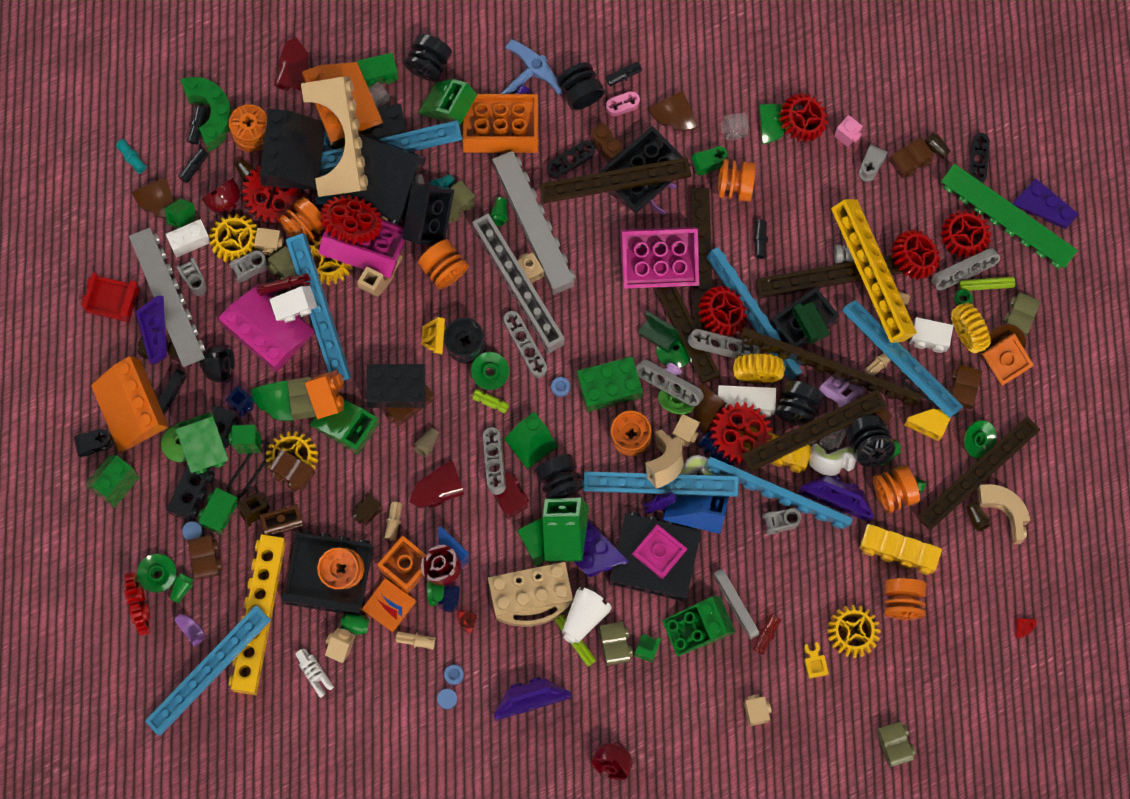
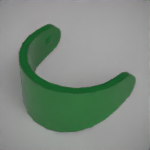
M427 581V598L430 606L437 605L443 599L445 585L438 586Z

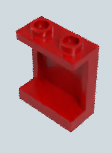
M93 272L92 277H89L87 280V293L83 295L81 300V306L84 311L89 314L130 323L140 290L138 283L131 280L129 283L100 277L97 273Z

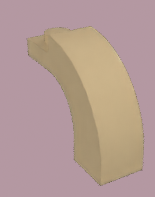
M400 255L391 279L366 267L357 282L358 288L376 297L381 295L392 281L403 256Z
M662 429L656 431L655 436L656 446L663 455L646 463L647 478L656 489L676 479L684 465L680 439L678 437L672 439Z
M991 484L980 485L977 488L978 505L981 508H997L1003 511L1011 523L1013 544H1021L1024 538L1027 537V530L1023 525H1027L1030 521V516L1024 502L1014 492L1005 487Z

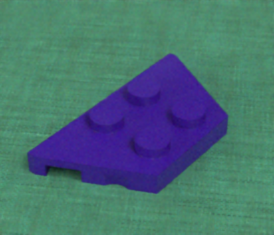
M589 521L587 522L583 561H574L590 578L602 571L611 570L613 566L618 564H627L629 561Z

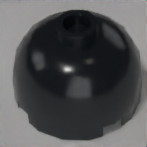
M229 345L211 346L203 354L204 359L200 360V368L209 380L217 383H228L232 379L233 375L229 374L230 368L235 369V357L233 350L228 349Z

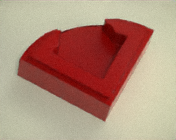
M1017 618L1016 639L1029 635L1035 628L1037 619Z

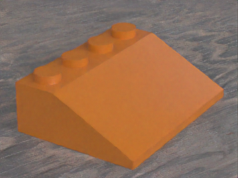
M357 62L319 65L302 72L305 83L338 77H350L354 86L352 91L353 99L356 101L357 106L355 114L359 121L358 132L383 123ZM314 103L330 143L344 138V130L338 117L329 108Z
M477 94L463 120V153H508L511 151L514 153H538V94Z
M132 356L114 364L91 385L120 454L169 427L140 359Z

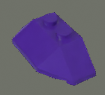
M824 476L801 486L798 492L801 495L869 523L874 517L864 491L859 489L860 487L856 484L842 482L837 476Z
M541 677L529 680V684L522 685V683L511 685V689L506 691L494 713V719L498 721L571 699V692L546 678L541 680Z

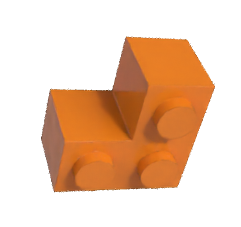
M338 369L318 375L305 382L317 419L344 410V400L338 392L344 388V379L338 372Z

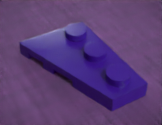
M1037 179L1013 202V205L1027 211L1028 214L1039 216L1045 221L1063 229H1066L1079 215Z
M156 296L136 311L150 364H157L167 357L164 296Z

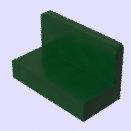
M813 302L804 306L801 303L794 306L792 313L810 345L830 335Z
M646 311L644 315L647 321L638 331L639 336L669 353L680 339L676 328Z

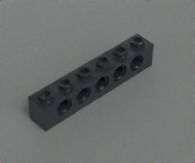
M214 405L212 411L217 426L225 427V430L220 435L227 449L230 445L229 432H232V426L239 424L236 413ZM187 464L166 509L167 512L188 522H191L192 518L195 519L199 512L198 505L207 495L206 488L208 483H212L214 480L215 467H208L206 472L196 474V472H190ZM195 478L201 479L200 484L196 486L192 485V481ZM186 496H193V500L190 503H184Z

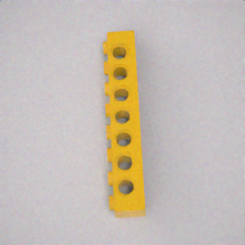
M844 199L832 207L831 210L890 343L904 342L917 334L916 329L858 200Z
M261 534L260 540L256 541L255 551H258L257 558L252 561L251 570H254L253 578H249L248 581L250 593L244 602L245 616L257 605L270 619L272 618L286 546L284 538ZM266 553L273 554V558L270 561L263 560V556ZM262 572L269 573V577L266 580L259 579V576ZM265 591L266 595L263 599H256L257 592ZM271 621L233 660L235 670L234 674H231L229 678V686H231L233 692L257 696ZM247 649H254L252 657L244 656ZM244 668L251 669L250 675L247 677L241 676V671Z

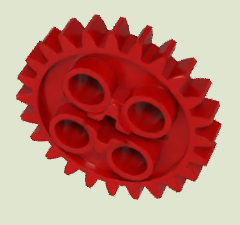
M258 165L256 167L257 172L251 170V176L247 175L245 177L248 182L242 183V186L246 189L241 190V193L246 196L241 200L247 201L244 208H251L248 213L249 215L256 213L255 219L260 216L262 217V223L268 219L269 224H272L275 219L276 223L279 224V217L281 215L287 217V210L295 211L293 205L299 200L297 198L303 194L297 192L300 189L287 188V191L283 192L279 187H275L273 190L274 196L270 200L269 209H267L266 205L270 197L269 191L272 187L261 185V167ZM261 195L264 198V203L257 202L256 196ZM274 201H279L282 204V209L275 208Z
M340 195V199L334 197L333 201L328 200L327 204L324 203L320 214V221L322 222V227H326V233L332 232L331 237L337 236V241L344 239L345 244L351 241L353 245H355L356 241L362 245L363 240L366 243H369L370 239L375 240V237L381 231L382 218H380L381 213L376 212V207L371 208L372 203L365 204V199L359 201L357 196L351 199L350 195L346 199Z
M736 402L734 408L729 404L727 410L724 407L720 410L722 414L717 413L715 415L718 420L714 419L711 422L716 426L710 428V431L715 433L710 436V439L716 440L712 446H718L719 449L716 453L722 451V459L728 456L729 463L736 459V465H738L741 460L743 461L741 455L750 451L743 447V442L749 443L752 450L773 438L772 435L768 434L773 430V428H767L770 421H764L766 414L760 415V408L754 411L753 404L749 408H747L746 402L741 407ZM732 417L738 418L740 425H735L732 422ZM755 425L758 431L756 433L752 432L749 426ZM740 430L743 431V437L740 436ZM725 435H731L733 442H728L725 439Z
M135 572L126 573L124 575L126 588L124 593L126 603L130 607L128 610L132 623L136 625L140 636L148 635L151 632L149 625L151 617L148 603H145L147 598L142 584L139 585Z

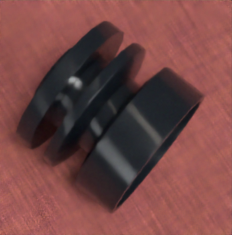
M419 34L412 45L413 50L408 53V57L404 61V65L414 75L436 82L439 80L444 70L443 65L447 64L452 50L446 43L436 37Z
M589 62L574 65L557 78V84L561 88V92L566 94L565 99L572 110H581L589 107L605 94L600 80L595 79L596 73Z
M458 318L449 323L445 329V346L455 361L462 364H470L479 355L485 353L487 343L483 329L478 322L471 318ZM467 340H469L470 344H466V346H463L462 342L466 343Z
M793 380L787 381L782 392L785 399L779 401V406L776 408L775 413L779 418L788 423L802 426L817 417L818 414L815 409L821 407L824 394L809 384Z
M879 416L861 417L854 421L847 429V439L860 465L876 467L884 464L894 455L895 444L884 420Z
M571 454L550 459L535 469L539 482L547 483L542 489L543 492L547 493L545 495L546 499L567 498L584 487L583 480H579L581 478L580 473H572L577 468V465Z

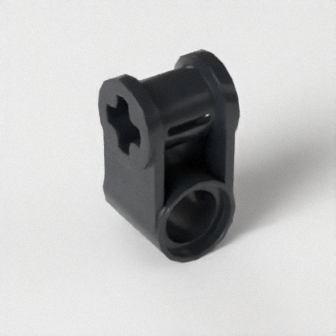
M104 429L78 434L73 437L78 457H86L108 450L114 443L113 437Z

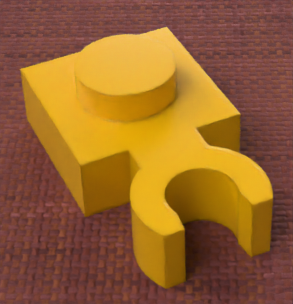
M818 642L814 644V651L809 650L808 644L804 646L805 653L809 655V658L804 660L809 679L829 674L825 656L818 655L820 650Z

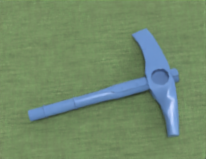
M511 39L505 48L522 60L526 70L501 94H512L517 90L518 86L520 87L529 78L534 76L546 82L558 95H561V88L557 84L555 74L547 64L548 60L544 55L539 56L528 47Z

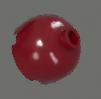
M231 178L203 197L202 201L214 212L221 213L226 210L229 213L237 207L235 203L240 198V190L234 179Z
M437 545L431 548L426 558L423 557L421 561L422 574L429 582L438 586L453 583L461 573L462 564L460 557L452 548L446 545Z
M614 742L599 747L594 754L591 765L600 774L602 771L609 773L608 778L625 780L630 774L633 762L631 754L625 746Z

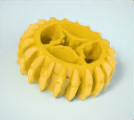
M236 213L234 218L230 214H228V219L226 220L224 217H221V223L215 221L217 228H211L213 234L209 235L210 240H212L209 244L210 247H213V253H217V258L223 257L224 262H227L229 259L232 262L235 259L252 253L253 250H258L254 246L257 225L252 224V219L246 220L245 215L239 219V215ZM232 227H241V229L235 230ZM227 231V236L220 242L222 234ZM231 234L238 240V243L232 239ZM250 235L248 243L243 247V241ZM236 248L237 250H236V251H230V250H227V249Z
M322 236L319 237V242L313 239V246L309 244L313 259L315 256H318L320 260L317 271L321 284L326 281L328 286L330 281L337 284L338 278L341 281L344 280L343 274L349 276L348 270H352L353 265L345 263L340 265L338 260L332 259L331 262H325L327 257L318 254ZM330 269L335 270V271H332V272H326L327 270H330Z
M970 303L956 306L951 312V320L958 335L957 337L960 338L968 351L972 353L984 351L991 344V337L981 313Z
M751 353L735 359L733 372L735 378L740 381L767 384L781 380L784 376L785 366L784 361L778 356L765 353Z
M288 431L287 437L280 434L279 441L276 438L273 439L275 445L269 444L268 447L272 451L266 452V455L269 456L266 459L268 464H272L282 449L291 455L295 454L297 459L306 463L314 470L316 469L312 463H318V459L315 458L318 455V451L314 450L316 445L311 444V438L305 440L306 435L304 433L298 437L297 431L294 432L293 436ZM288 444H294V445H293L291 448H289V449L283 448L284 446H286V445H288ZM301 446L308 452L307 461L299 455Z
M851 605L850 611L847 606H844L843 612L840 609L836 611L838 616H831L834 622H828V626L833 628L827 630L828 634H833L828 640H835L832 647L836 648L839 646V654L843 650L846 651L845 657H848L850 652H852L853 658L857 657V652L860 657H863L864 651L868 654L871 653V648L877 646L874 641L880 640V637L874 635L881 632L880 629L874 628L879 625V622L872 621L876 617L875 615L868 616L869 609L863 613V606H859L858 610H856L855 605ZM847 617L859 618L858 621L855 623H850L848 621L845 622L843 620ZM864 622L869 630V638L866 637L862 630ZM839 625L842 627L841 629L846 634L844 641L841 639L839 635ZM859 625L857 632L849 639L852 629ZM852 640L865 643L861 646L848 645Z

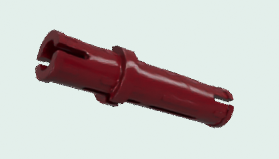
M307 273L299 276L290 275L285 279L258 284L257 288L260 289H257V292L260 296L285 290L291 291L301 286H309L311 282L306 281H311V278Z

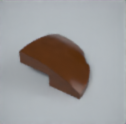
M683 91L660 101L648 109L652 117L663 126L668 124L677 131H688L697 128L692 110Z
M167 178L155 181L132 192L137 204L144 211L148 210L154 213L155 217L166 218L164 208L174 203Z
M701 383L699 389L703 392L704 398L695 406L694 416L695 420L700 422L699 428L704 434L708 435L710 428L714 427L711 422L714 419L718 420L715 415L720 413V410L727 403L706 384Z

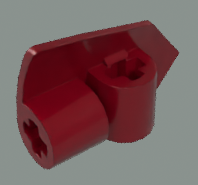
M297 37L286 41L282 50L279 70L274 82V86L278 89L288 91L291 87L302 92L301 83H305L302 72L308 70V52Z
M449 461L418 481L409 502L418 508L427 506L433 508L444 504L446 500L464 495L453 461Z

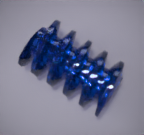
M709 431L700 440L698 448L705 447L703 453L707 454L710 452L709 458L716 457L717 460L732 466L736 459L729 463L728 456L722 459V451L716 453L719 447L712 446L716 440L710 439L712 432Z

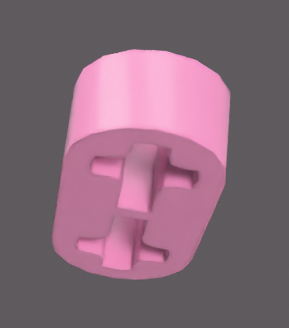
M627 92L613 97L606 103V112L610 116H619L638 108L640 97L635 92ZM631 98L632 100H635L634 104L628 102V99ZM611 104L617 106V110L611 108Z

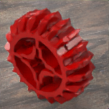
M802 92L798 95H792L791 98H787L785 103L782 104V110L779 111L782 117L779 118V121L784 123L781 125V128H786L785 134H791L790 139L796 137L797 142L803 140L804 143H807L809 140L814 141L816 138H819L826 130L825 126L828 124L826 118L829 114L824 113L826 107L820 106L822 101L817 102V96L811 98L810 93L804 95ZM794 106H802L800 110H793ZM808 125H815L813 130H805Z
M967 209L963 211V214L960 210L956 212V215L951 213L949 218L945 219V224L941 227L943 230L940 233V236L943 237L941 242L942 244H947L945 250L951 249L950 254L957 253V258L964 255L966 260L969 255L972 257L985 251L988 248L987 245L991 242L989 238L992 232L988 231L990 225H985L987 219L981 220V214L975 216L974 210L971 214H968ZM958 224L959 231L952 235V227ZM979 234L980 242L973 245V238Z
M915 229L908 230L900 234L892 244L891 252L894 254L891 258L896 260L894 265H898V271H904V276L909 275L910 279L927 278L939 266L938 262L941 258L937 255H939L940 251L936 250L937 245L933 244V238H928V233L922 234L921 230L916 232Z
M723 286L713 287L706 291L703 297L700 298L699 301L701 303L698 305L700 309L698 315L702 316L700 322H705L706 324L704 328L709 327L710 332L724 336H732L740 331L746 323L744 319L748 316L744 313L748 308L743 307L744 303L739 299L741 295H735V290L730 291L729 286L724 288Z

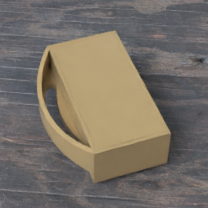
M565 562L488 577L495 618L497 621L508 625L531 627L545 624L565 613L573 602ZM557 608L555 613L541 619L531 621L513 619V616L536 615L549 609Z

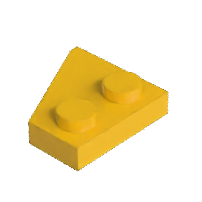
M437 317L422 326L421 345L429 350H433V353L436 354L443 353V339L446 329L445 318Z

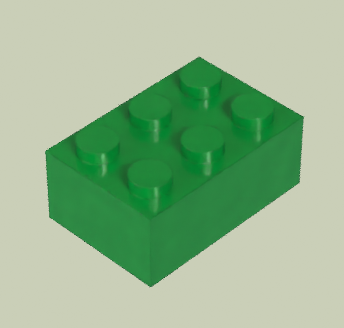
M633 357L577 371L576 378L587 413L642 398L643 390Z

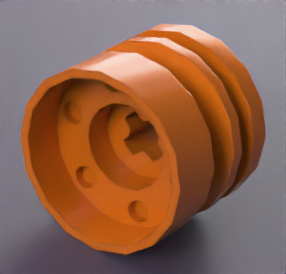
M242 105L236 108L229 118V128L234 143L240 150L245 152L263 150L267 116L260 107Z
M724 159L718 177L719 198L724 199L726 190L729 191L728 199L730 200L733 193L738 192V201L751 202L756 163L743 161L740 170L737 169L736 160H733L732 168H728L729 159Z
M305 197L300 198L293 205L297 212L296 214L287 210L286 215L288 217L285 215L279 217L280 223L290 237L305 233L307 239L313 241L312 230L317 234H321L326 230V227H322V222L320 221L321 212Z
M448 239L433 245L418 261V265L427 275L431 274L430 280L435 282L434 285L439 290L457 281L469 267V264L463 260L462 255H455L457 249Z
M625 411L613 420L611 437L615 449L626 456H638L649 447L651 442V425L642 413ZM630 432H634L635 436H633V439H629L628 435Z
M903 464L893 468L891 476L886 471L882 473V476L879 474L873 476L876 497L886 513L890 514L894 512V509L900 510L901 501L907 507L920 501L916 480L907 465Z
M332 548L326 551L319 559L317 566L318 576L327 587L333 589H349L356 586L361 581L365 571L361 556L348 548ZM340 565H346V566H347V567H345V571H346V572H340V570H341V566H340Z
M907 578L886 580L885 595L893 599L884 602V605L888 607L884 609V615L898 620L924 618L926 611L923 608L926 607V603L917 599L926 597L927 583Z

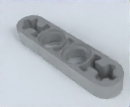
M993 248L987 249L936 273L932 277L931 282L937 290H944L959 283L961 280L968 279L995 266L1000 260V255Z
M507 312L504 316V325L529 372L535 378L544 377L547 373V365L523 320L517 312ZM509 317L516 318L515 324L517 328L515 330L512 322L508 323ZM518 332L526 334L524 341L516 339L515 336ZM527 348H532L535 351V355L527 357L524 351ZM536 360L539 367L543 366L541 373L534 371L535 364L533 361Z
M700 329L694 330L688 336V343L692 348L735 359L745 354L760 353L758 346L745 345L742 343V340ZM711 340H716L719 347L713 346ZM728 345H734L737 351H731Z
M643 360L636 366L638 377L690 406H697L704 398L703 392L698 387L648 360ZM658 375H661L665 382L660 381ZM674 384L679 385L681 391L676 390Z
M490 427L483 433L486 479L489 491L494 495H498L506 489L502 438L497 428ZM491 435H494V443H491ZM491 450L499 451L495 456L489 455ZM500 466L498 471H490L491 467ZM494 479H497L498 482H499V484H498L497 487H494V486H495V480H494Z
M723 569L714 572L713 577L744 632L750 640L759 635V631Z

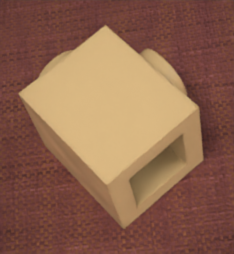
M257 228L254 246L258 249L256 251L272 256L279 249L283 248L284 238L279 230Z
M533 252L530 254L525 253L518 258L517 261L531 284L544 277V270Z
M682 414L671 438L678 437L682 447L684 445L688 447L691 442L695 443L699 435L696 431L700 422Z
M338 627L334 633L329 634L326 640L328 647L325 656L343 663L350 654L356 635Z
M749 696L748 700L744 702L748 725L754 726L768 723L770 721L769 713H771L770 702L766 701L765 696Z

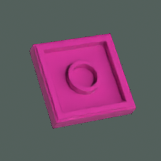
M657 524L632 555L663 580L687 551V548Z

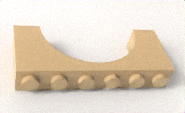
M338 77L301 83L303 101L318 103L329 108L340 120L345 134V148L338 165L328 174L315 178L318 197L367 190L368 179L364 174L365 159L361 154L362 140L358 134L359 121L355 114L357 106L352 94L354 90L352 80H350V77Z

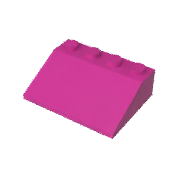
M382 220L379 235L375 237V240L370 239L369 243L363 240L362 245L358 241L355 242V245L351 241L345 244L344 239L337 241V236L331 237L332 232H324L318 254L363 270L369 267L383 274L384 277L391 279L406 241L402 239L404 227Z
M696 227L620 230L624 289L699 286L698 229Z
M256 285L232 303L219 316L218 320L223 328L277 373L315 331L298 316H295L296 320L288 323L277 321L270 299L275 296L272 294L260 296L257 292V289L260 288H257Z

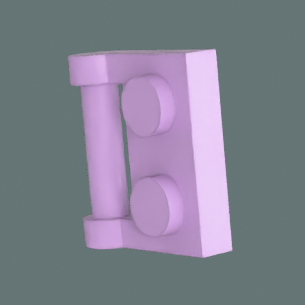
M832 376L819 389L826 397L837 402L839 408L851 403L857 397H861L864 394V388L861 385L854 386L848 380L836 379ZM848 388L852 390L847 397L842 395Z

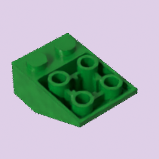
M450 79L435 82L418 114L444 122L458 120L459 125H461L477 93L468 83Z
M344 400V410L320 419H317V417L313 419L310 424L311 427L356 455L360 454L379 425V420L376 416Z
M582 498L545 499L543 510L545 562L583 561L589 506Z
M712 596L662 620L677 657L736 633L721 596Z

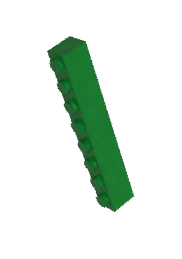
M953 164L941 181L944 185L942 187L950 194L952 192L958 194L959 197L957 199L966 205L968 202L975 206L973 208L974 211L981 215L983 213L990 217L988 220L996 226L1000 224L1005 227L1003 231L1011 237L1014 235L1018 236L1021 244L1027 248L1029 246L1035 248L1036 251L1034 253L1043 259L1046 256L1052 260L1050 264L1058 270L1061 267L1065 269L1078 250L956 164Z

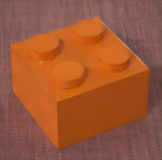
M402 535L377 564L380 572L409 594L424 576L421 571V561L427 555Z

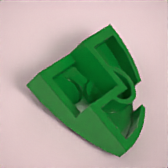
M782 104L759 105L762 144L772 143L783 137L786 128H781V125L784 123L779 121V118L782 117L779 114V111L782 110Z
M288 380L251 389L253 400L261 411L264 410L275 420L294 421L291 413Z
M543 518L517 530L536 567L545 561Z

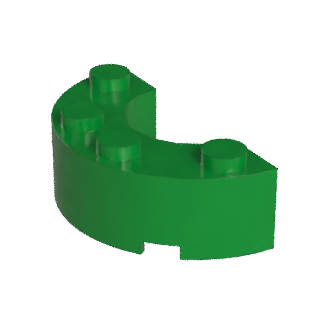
M200 77L180 79L189 104H204L211 110L209 120L199 127L207 151L210 152L220 146L226 140V136L229 133V118L232 111L228 98L217 84L208 79Z

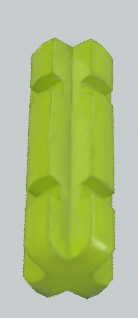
M478 389L473 394V400L482 401V404L495 410L497 408L499 412L506 413L509 408L507 402H500V399L487 393L483 394V391Z

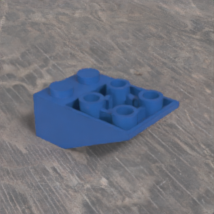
M676 495V501L666 507L663 520L720 534L729 497Z

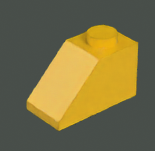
M931 409L908 417L904 426L936 441H940L951 418L944 414L941 409Z

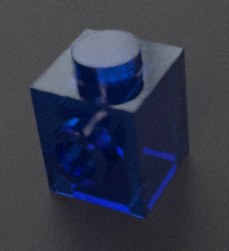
M238 385L225 399L227 405L241 417L249 414L254 408L253 404L255 402L253 397Z
M445 585L443 599L438 603L439 609L445 612L459 610L460 586Z

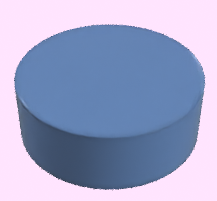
M564 377L555 378L551 384V391L557 397H564L570 391V383Z
M191 521L184 525L182 534L188 541L202 537L203 530L197 522Z
M458 665L448 666L444 671L446 682L450 685L460 684L464 678L463 669Z
M451 689L440 691L437 697L439 706L446 710L455 707L457 703L456 693Z

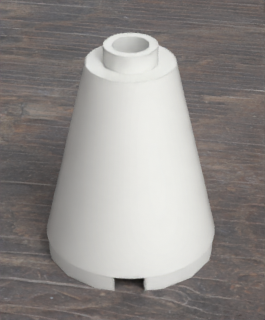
M581 587L577 589L562 630L563 638L571 644L574 642L579 643L612 609L609 603L605 605L602 602L604 598L587 588H584L583 591Z

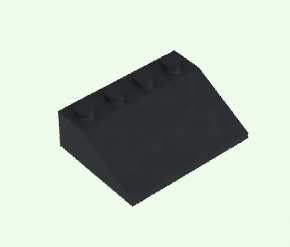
M268 109L260 170L262 186L317 190L315 178L320 177L325 129L321 120L288 110Z
M652 126L598 173L684 157ZM673 181L608 193L637 213Z

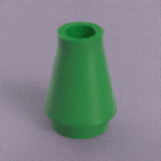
M503 197L496 198L490 214L496 226H504L508 221L507 200Z
M182 573L178 577L176 576L169 599L180 603L182 598L192 588L194 579Z

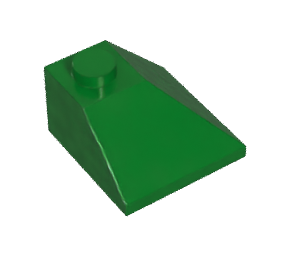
M535 412L522 420L504 439L527 470L558 447L548 428Z

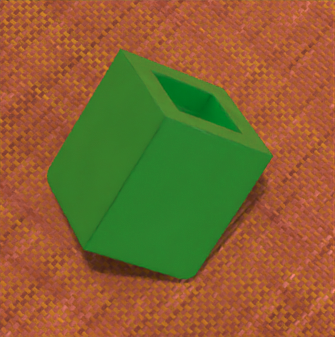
M178 199L164 208L167 224L179 229L196 220L194 203L184 199Z
M642 634L634 657L653 663L661 638L657 637L655 639Z

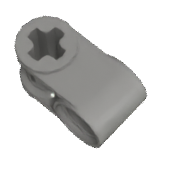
M872 144L869 146L859 171V177L862 181L870 182L875 178L888 152Z
M253 251L250 254L235 259L229 266L234 270L237 282H244L252 276L265 271L268 263L262 252ZM256 259H262L260 264H254Z
M193 258L182 266H176L183 281L186 282L193 295L201 296L205 294L207 285ZM195 283H201L199 287H193Z
M794 508L773 511L762 515L766 521L767 535L795 529L799 526L801 520L800 512ZM794 515L797 521L790 523L787 520V516Z

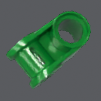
M717 146L692 155L691 160L697 175H705L720 169L724 159H727L728 153L724 147Z

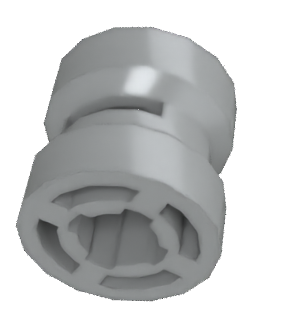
M834 245L835 263H842L843 261L854 262L847 245Z

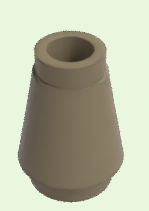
M429 428L415 443L414 451L422 457L430 455L439 432Z

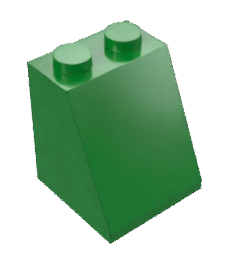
M213 411L175 424V430L191 473L201 474L206 472L208 467L214 466L218 468L226 464L225 461H228V455Z
M108 455L84 486L115 508L139 477L134 469L117 455Z

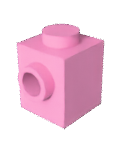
M848 115L837 127L834 137L849 148L853 142L856 143L862 136L861 130L863 126Z

